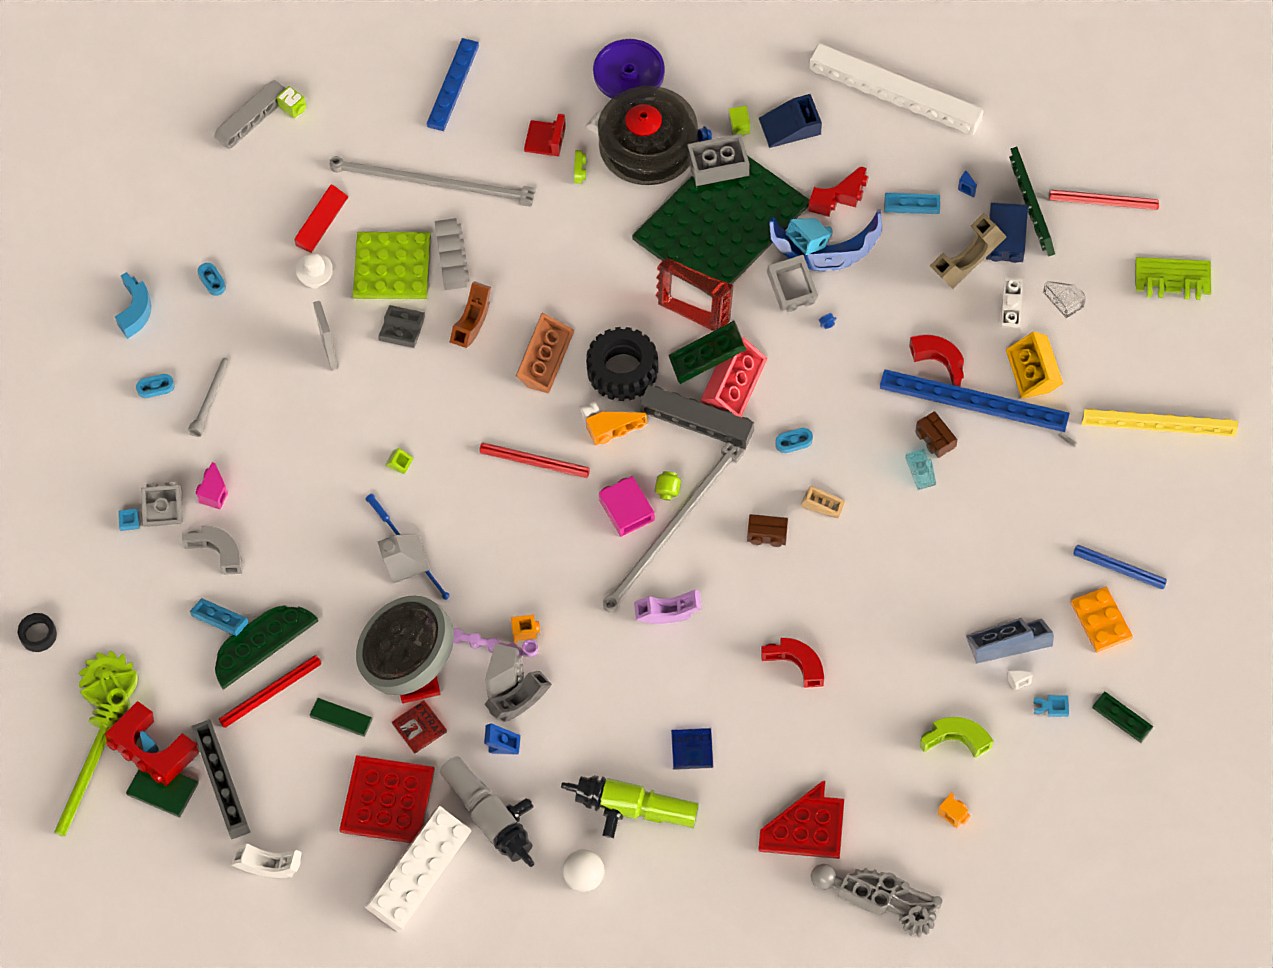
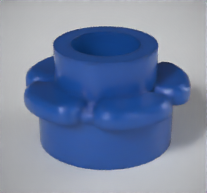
M706 126L698 129V141L711 140V130L707 129Z
M832 313L819 319L820 327H825V329L833 327L835 325L834 321L837 318Z

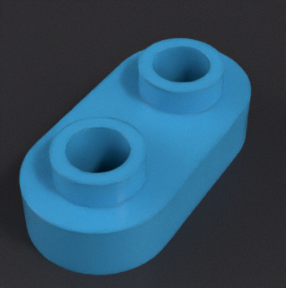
M212 263L200 265L198 275L207 291L213 296L224 293L226 289L225 282Z
M168 374L143 378L136 384L138 395L142 398L167 394L174 389L173 378Z
M807 428L785 432L777 436L775 446L781 453H790L804 449L812 444L813 435Z

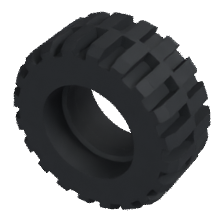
M615 327V330L611 331V329L605 330V334L596 336V341L593 340L589 345L590 349L587 350L586 354L588 379L595 390L598 389L600 395H608V399L614 400V398H618V401H624L627 398L634 400L635 396L641 397L644 395L648 385L652 386V383L656 382L658 353L655 344L652 341L650 342V338L646 334L642 335V331L637 329L633 331L630 327H626V329ZM621 354L630 355L640 362L636 369L628 373H615L605 366L610 358Z

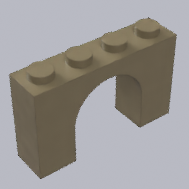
M984 213L971 225L976 234L971 244L962 253L953 258H948L942 253L930 265L952 289L1006 238L1004 233Z

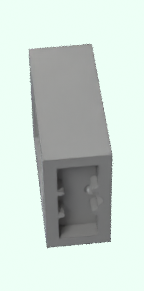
M804 255L768 266L767 274L781 312L785 310L791 312L796 310L798 306L804 305L806 307L815 303L818 293ZM801 268L810 293L786 301L777 275Z

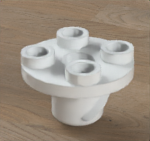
M311 253L299 260L296 265V275L302 284L316 289L318 286L327 283L333 276V266L325 255Z

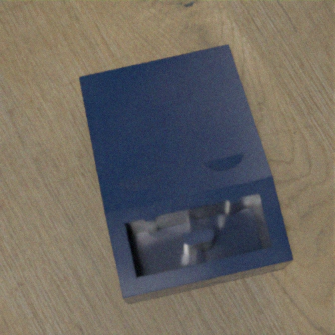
M811 94L793 98L759 117V122L769 148L821 135L822 122Z

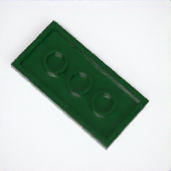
M732 321L668 356L677 380L682 384L747 350L736 322Z

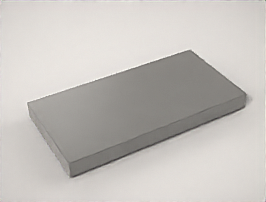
M315 301L313 305L321 339L331 370L338 369V363L330 329L321 301Z

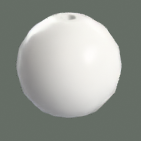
M578 850L570 854L563 864V877L567 885L572 889L588 892L595 889L604 878V864L601 858L594 852Z

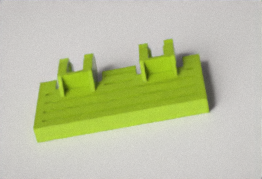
M1136 257V291H1144V286H1146V295L1151 298L1153 294L1152 287H1158V298H1163L1164 287L1165 293H1181L1182 288H1184V299H1189L1190 289H1196V300H1201V289H1203L1204 295H1211V261Z

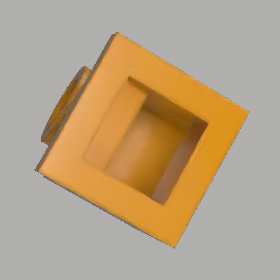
M534 614L511 617L514 643H518L521 640L537 639V633H540L539 621H535Z
M951 792L939 806L938 815L958 828L961 823L964 825L971 815L968 814L966 805L960 800L956 801L954 799L955 794Z

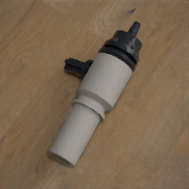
M459 756L449 759L439 772L465 803V809L471 811V819L494 845L495 849H498L500 854L508 856L512 862L522 859L529 867L534 866V861L528 854L533 845L529 841L528 833L523 829V825L518 823L521 815L534 808L531 804L532 801L526 798L515 806L510 804L506 806L498 796L491 795V790L482 781L478 780Z

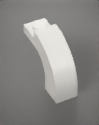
M246 843L236 846L231 866L252 874L271 878H292L293 873L297 872L300 867L302 853L297 850L273 853Z

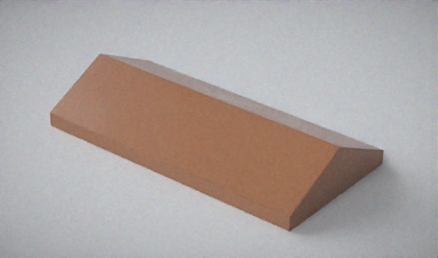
M542 313L516 377L528 388L549 393L575 330Z

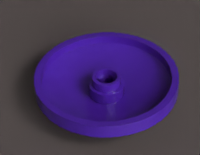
M622 39L608 44L598 53L593 65V76L597 87L607 97L620 102H637L650 97L660 88L665 76V66L659 51L649 43L637 39Z

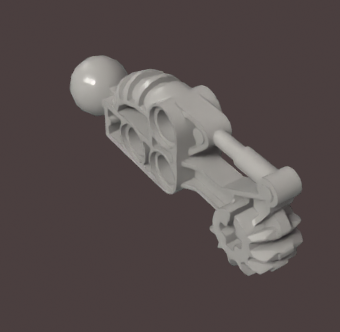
M828 864L817 865L811 872V881L818 889L825 890L833 887L839 890L838 897L875 914H884L886 911L898 914L899 922L905 924L903 930L910 929V936L915 932L918 937H921L922 932L927 935L929 934V929L934 928L935 924L933 921L936 920L935 911L941 907L942 898L940 896L934 897L909 887L908 882L896 877L893 873H878L875 869L870 871L867 868H864V870L855 869L853 874H846L845 879L836 876L834 868ZM889 882L893 887L888 888L883 883ZM863 891L866 895L859 896L856 892ZM909 893L925 901V903H909L898 898V896ZM875 900H883L885 904L878 905ZM921 909H923L920 920L916 921L917 917H919Z

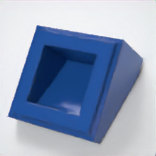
M965 170L959 179L958 190L971 197H975L977 184Z

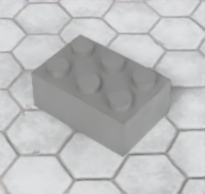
M741 134L687 144L688 159L696 186L749 176V161Z

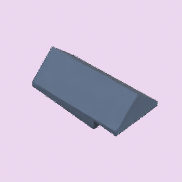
M1022 618L967 635L966 638L977 664L1053 646L1054 635L1043 619L1026 624Z

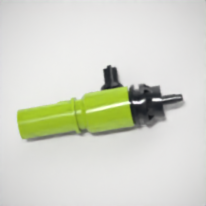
M595 775L589 778L581 776L578 785L569 782H562L561 784L562 789L576 792L575 802L583 803L589 809L595 806V811H598L600 807L604 809L603 816L606 817L602 836L614 839L618 820H623V817L637 819L642 816L645 817L644 820L657 823L664 821L694 828L699 803L656 794L654 790L648 792L640 785L610 778L606 780L603 776L599 780V776Z

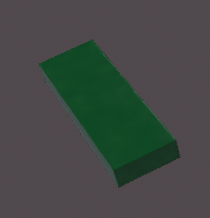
M1105 691L1092 707L1140 743L1143 742L1154 727Z
M317 698L310 713V717L363 737H365L372 722V717L320 698Z

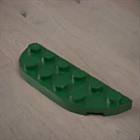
M286 605L264 612L247 624L237 636L232 635L217 653L215 673L221 688L224 690L316 624L318 618L305 608L299 606L298 608L286 607Z

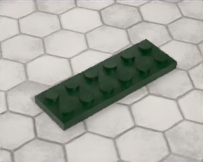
M1016 146L1010 149L1012 156H1009L1011 167L1017 178L1025 205H1028V213L1033 222L1036 235L1039 238L1042 251L1046 250L1049 257L1055 255L1051 236L1018 147Z

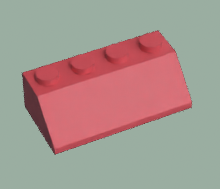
M744 337L742 338L747 350L716 365L700 400L705 405H713L716 409L730 411L739 417L742 416L767 360V357Z

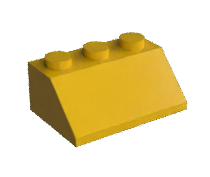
M1033 331L1006 349L1021 398L1047 394L1063 384L1047 335Z

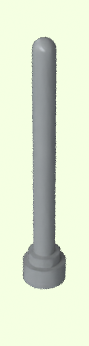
M227 358L221 360L198 417L190 423L188 433L193 436L201 437L204 432L203 422L228 366L229 360Z

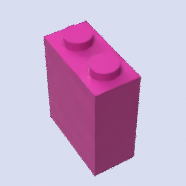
M633 476L623 478L617 484L606 486L599 492V501L620 537L655 521L654 511Z

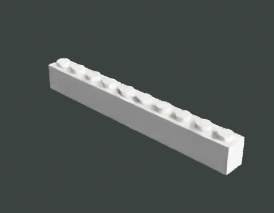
M820 43L810 59V70L817 74H822L849 87H854L864 93L877 96L881 100L892 102L896 106L907 108L931 120L944 123L946 126L959 129L963 133L973 135L982 120L983 108Z

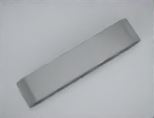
M276 80L271 81L216 130L214 134L215 139L228 149L234 147L279 107L277 96L286 88Z

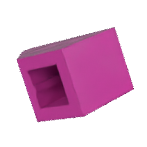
M212 462L210 467L204 472L202 484L197 486L196 495L199 503L220 510L228 492L216 464Z

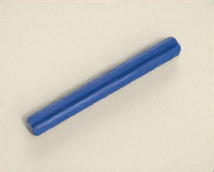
M1076 545L1073 554L1077 557L1159 589H1164L1167 583L1166 578L1084 546Z

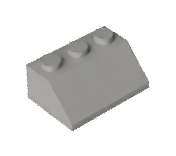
M495 644L485 678L488 699L504 696L522 682L524 672H522V656H519L518 648Z

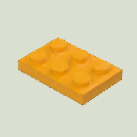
M1107 586L1071 600L1070 604L1096 653L1132 639L1133 635Z

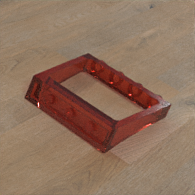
M669 258L658 265L657 270L660 272L656 277L659 280L656 288L659 290L656 293L658 305L712 331L730 322L734 287L732 284L704 275ZM672 275L711 295V312L673 298L671 296Z

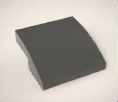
M389 305L384 316V324L378 335L379 341L415 348L424 322L425 313Z

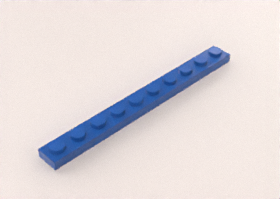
M884 369L880 383V389L1060 432H1065L1070 414L1069 412Z

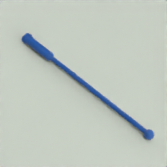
M369 494L365 500L370 503L383 522H387L396 535H401L389 520V515L375 499L374 494ZM426 571L425 573L441 592L442 598L447 600L450 596L449 593L442 589L429 571Z

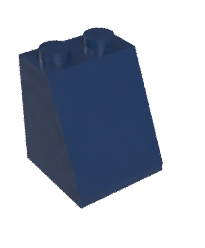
M991 202L989 219L1004 233L1006 238L986 257V260L994 262L1010 261L1012 263L1023 262L1028 205Z

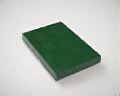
M138 770L126 794L180 818L199 783L197 780L179 773L165 786L161 782H155L146 771Z

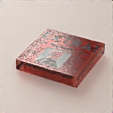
M425 700L392 721V725L414 754L447 733V729Z

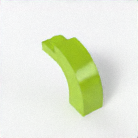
M946 717L933 722L932 731L922 735L920 747L923 752H926L943 741L957 740L965 744L976 758L990 750L994 740L982 726L972 720L962 717Z

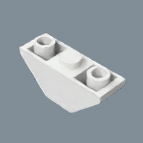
M1004 278L1001 328L1020 329L1023 279Z

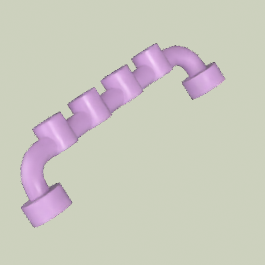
M431 616L428 620L429 629L437 633L435 619ZM454 628L453 643L456 644L465 641L469 642L472 648L485 646L488 647L491 653H493L495 644L518 648L519 656L534 657L538 653V644L531 639L526 640L522 648H520L515 643L504 644L500 643L496 638L485 639L481 638L477 633L470 635L462 633L458 628Z

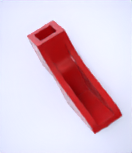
M859 167L833 188L823 189L814 187L809 200L808 211L830 217L831 211H835L837 203L856 207L857 202L861 201L864 191L862 188L863 186L866 187L868 183L867 168Z

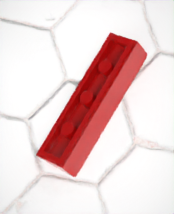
M331 184L294 239L295 245L312 253L348 199V196Z

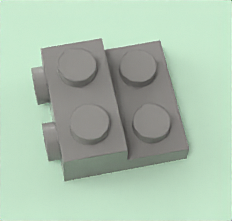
M167 482L165 486H158L157 483L146 484L145 488H141L144 527L183 524L182 487L177 485V482Z

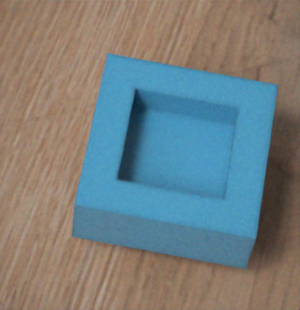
M138 508L118 511L120 531L140 529Z

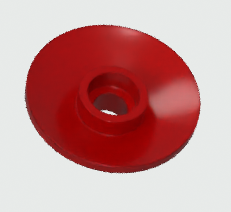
M641 104L632 107L627 112L625 123L628 130L633 134L648 136L658 131L662 123V117L655 107Z

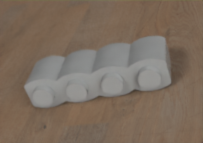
M456 218L435 221L445 290L467 287L466 281L470 280L468 270H464V266L467 265L466 254L462 255L461 250H465L464 240L459 238V235L462 234L461 223L457 224Z

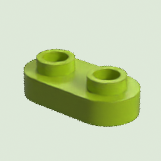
M575 150V184H582V180H586V169H583V165H586V154H583V150Z

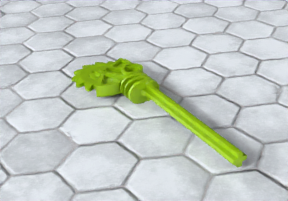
M111 650L108 652V657L102 653H96L97 659L86 660L85 663L88 667L79 672L80 676H84L79 682V687H85L80 691L81 695L87 702L95 705L98 709L92 711L95 716L90 717L89 722L100 729L54 831L55 834L61 837L66 836L104 750L107 742L105 733L129 709L130 701L128 698L133 694L137 686L138 674L136 670L132 671L133 663L126 664L124 654L117 658L116 654ZM119 698L122 699L121 702H119V703H114L117 699H119Z

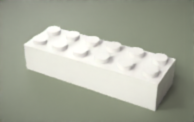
M442 807L436 808L365 908L395 931L402 930L472 830Z

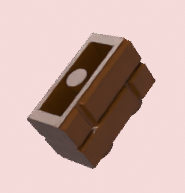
M935 411L917 421L915 433L920 440L923 439L927 443V449L931 454H935L940 458L956 448L958 439Z
M750 514L747 542H751L753 545L766 543L773 547L786 545L788 518Z

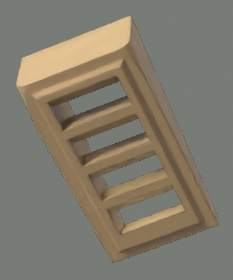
M810 485L804 495L801 506L815 512L839 518L845 501ZM826 501L829 502L828 507H825ZM833 504H837L835 511L832 510Z

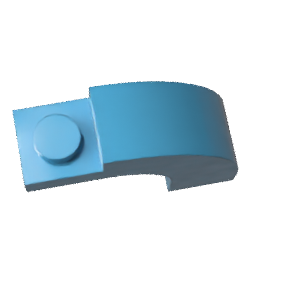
M126 272L121 275L124 286L132 295L133 300L125 311L115 316L118 327L128 339L139 332L147 323L151 314V300L145 283L143 281L138 283L134 276L130 277Z

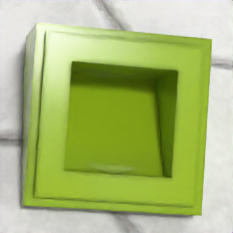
M397 448L392 452L385 466L405 474L414 458L400 448Z

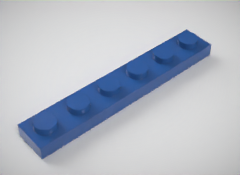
M465 38L461 39L428 118V128L445 131L479 48V42Z

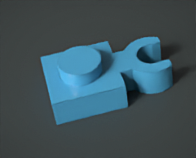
M1048 695L1047 701L1042 698L1034 699V704L1042 706L1041 708H1035L1034 714L1040 715L1048 711V717L1069 716L1068 695Z

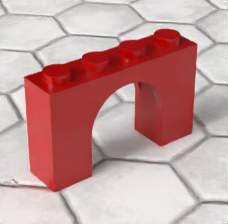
M137 701L105 733L106 744L111 750L120 752L125 760L135 763L140 771H146L150 774L155 782H161L167 786L199 754L198 745L182 733L168 748L161 752L147 753L140 750L136 746L140 732L147 730L154 723V717L150 709Z

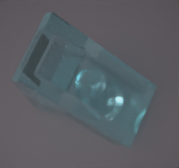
M924 449L906 454L905 458L917 489L935 486L936 480L932 460L927 458Z

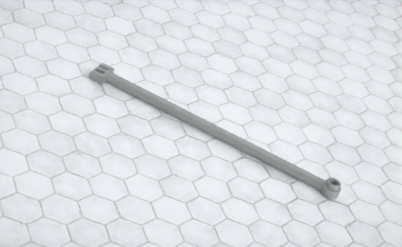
M338 156L332 157L329 163L331 171L336 173L351 171L518 199L520 205L528 207L532 206L533 194L536 192L535 188L523 186L522 191L345 162Z
M730 442L725 444L721 449V454L724 456L615 592L604 598V610L612 613L618 609L621 598L731 461L737 463L744 454L743 450H739L735 454L738 447L733 446L729 450L732 444ZM609 604H613L614 607H611V608H610V607H608V605H609Z

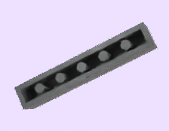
M648 385L640 402L641 413H646L649 416L726 443L730 442L732 445L743 449L747 448L754 432V422L747 417H739L730 411L716 409L713 405L699 403L693 398L682 397L676 392L665 391L659 386L653 387Z
M209 719L191 726L231 840L251 833L211 720Z

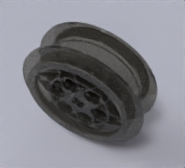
M657 86L634 87L616 95L602 110L598 121L599 151L604 164L617 177L634 184L657 185L675 179L690 166L687 144L698 142V123L691 105L679 94ZM641 104L655 107L662 117V123L658 131L648 136H638L632 132L629 133L625 117L632 107Z

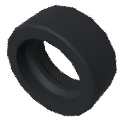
M43 613L27 615L18 625V637L22 645L29 651H45L56 640V627L50 617ZM37 623L45 624L49 632L44 639L37 642H31L27 639L26 632L28 628Z

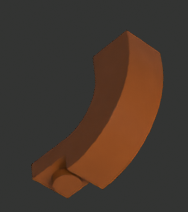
M476 281L472 283L464 313L460 320L453 325L450 343L464 348L469 347L473 343L483 325L489 308L490 286Z

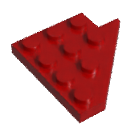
M825 781L820 782L760 830L759 852L840 859L844 799L824 797Z

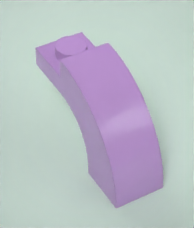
M694 589L674 598L659 599L648 596L634 602L636 620L645 623L664 624L691 618V613L701 610L700 592Z

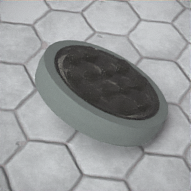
M405 596L386 604L371 617L358 640L356 662L361 675L372 687L389 695L408 694L422 688L437 676L450 656L454 642L452 622L442 607L423 596Z

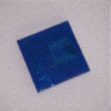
M711 728L671 730L673 770L713 768Z

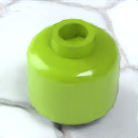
M663 471L662 474L657 476L655 493L660 495V499L671 501V498L679 495L681 479L677 477L678 474Z

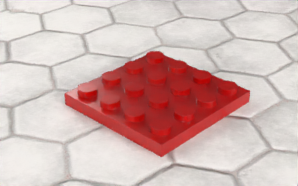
M356 755L339 829L340 833L411 843L424 825L435 767Z

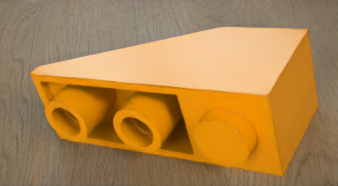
M602 411L585 419L586 428L595 446L605 444L610 439L617 436L622 437L629 431L644 427L647 424V414Z

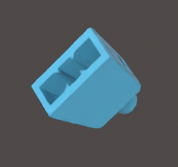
M815 218L791 219L786 231L789 239L805 255L824 249L829 237L833 234L830 226L824 227Z

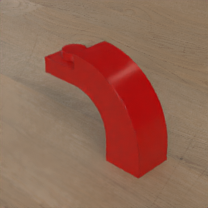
M935 335L910 337L909 348L914 362L928 359L941 362L948 370L952 385L961 386V381L964 379V358L953 343Z
M780 638V645L767 644L761 646L762 661L787 660L796 664L802 672L804 688L824 686L822 663L815 651L807 644L792 638Z

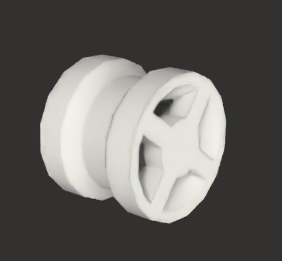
M591 401L587 406H580L585 422L586 418L600 413L595 401Z

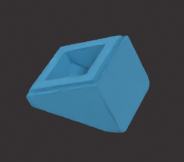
M141 731L143 751L157 753L159 751L157 744L145 731Z

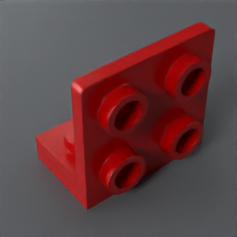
M558 114L557 120H554L553 123L531 120L524 152L559 157L566 129L565 115Z

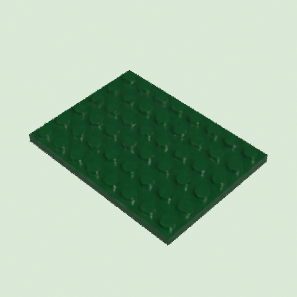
M748 155L749 176L696 186L692 175L632 235V240L716 301L773 243L770 233V217H774L777 223L786 230L790 220L797 219L809 207L810 199Z

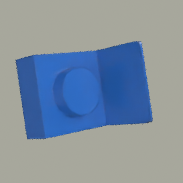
M490 723L485 726L484 744L489 745L488 752L491 754L517 755L519 754L521 735Z

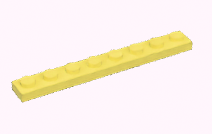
M1094 408L1084 409L1082 416V425L1222 436H1235L1238 429V421L1213 419L1211 417L1194 418L1193 416L1180 417L1172 414H1140L1133 411H1100Z

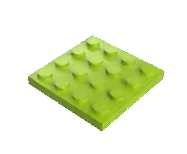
M357 232L353 299H427L430 232Z

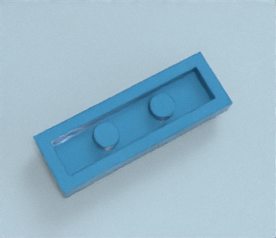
M885 193L884 212L940 214V195Z
M203 598L190 610L192 617L234 636H237L248 624L246 617Z

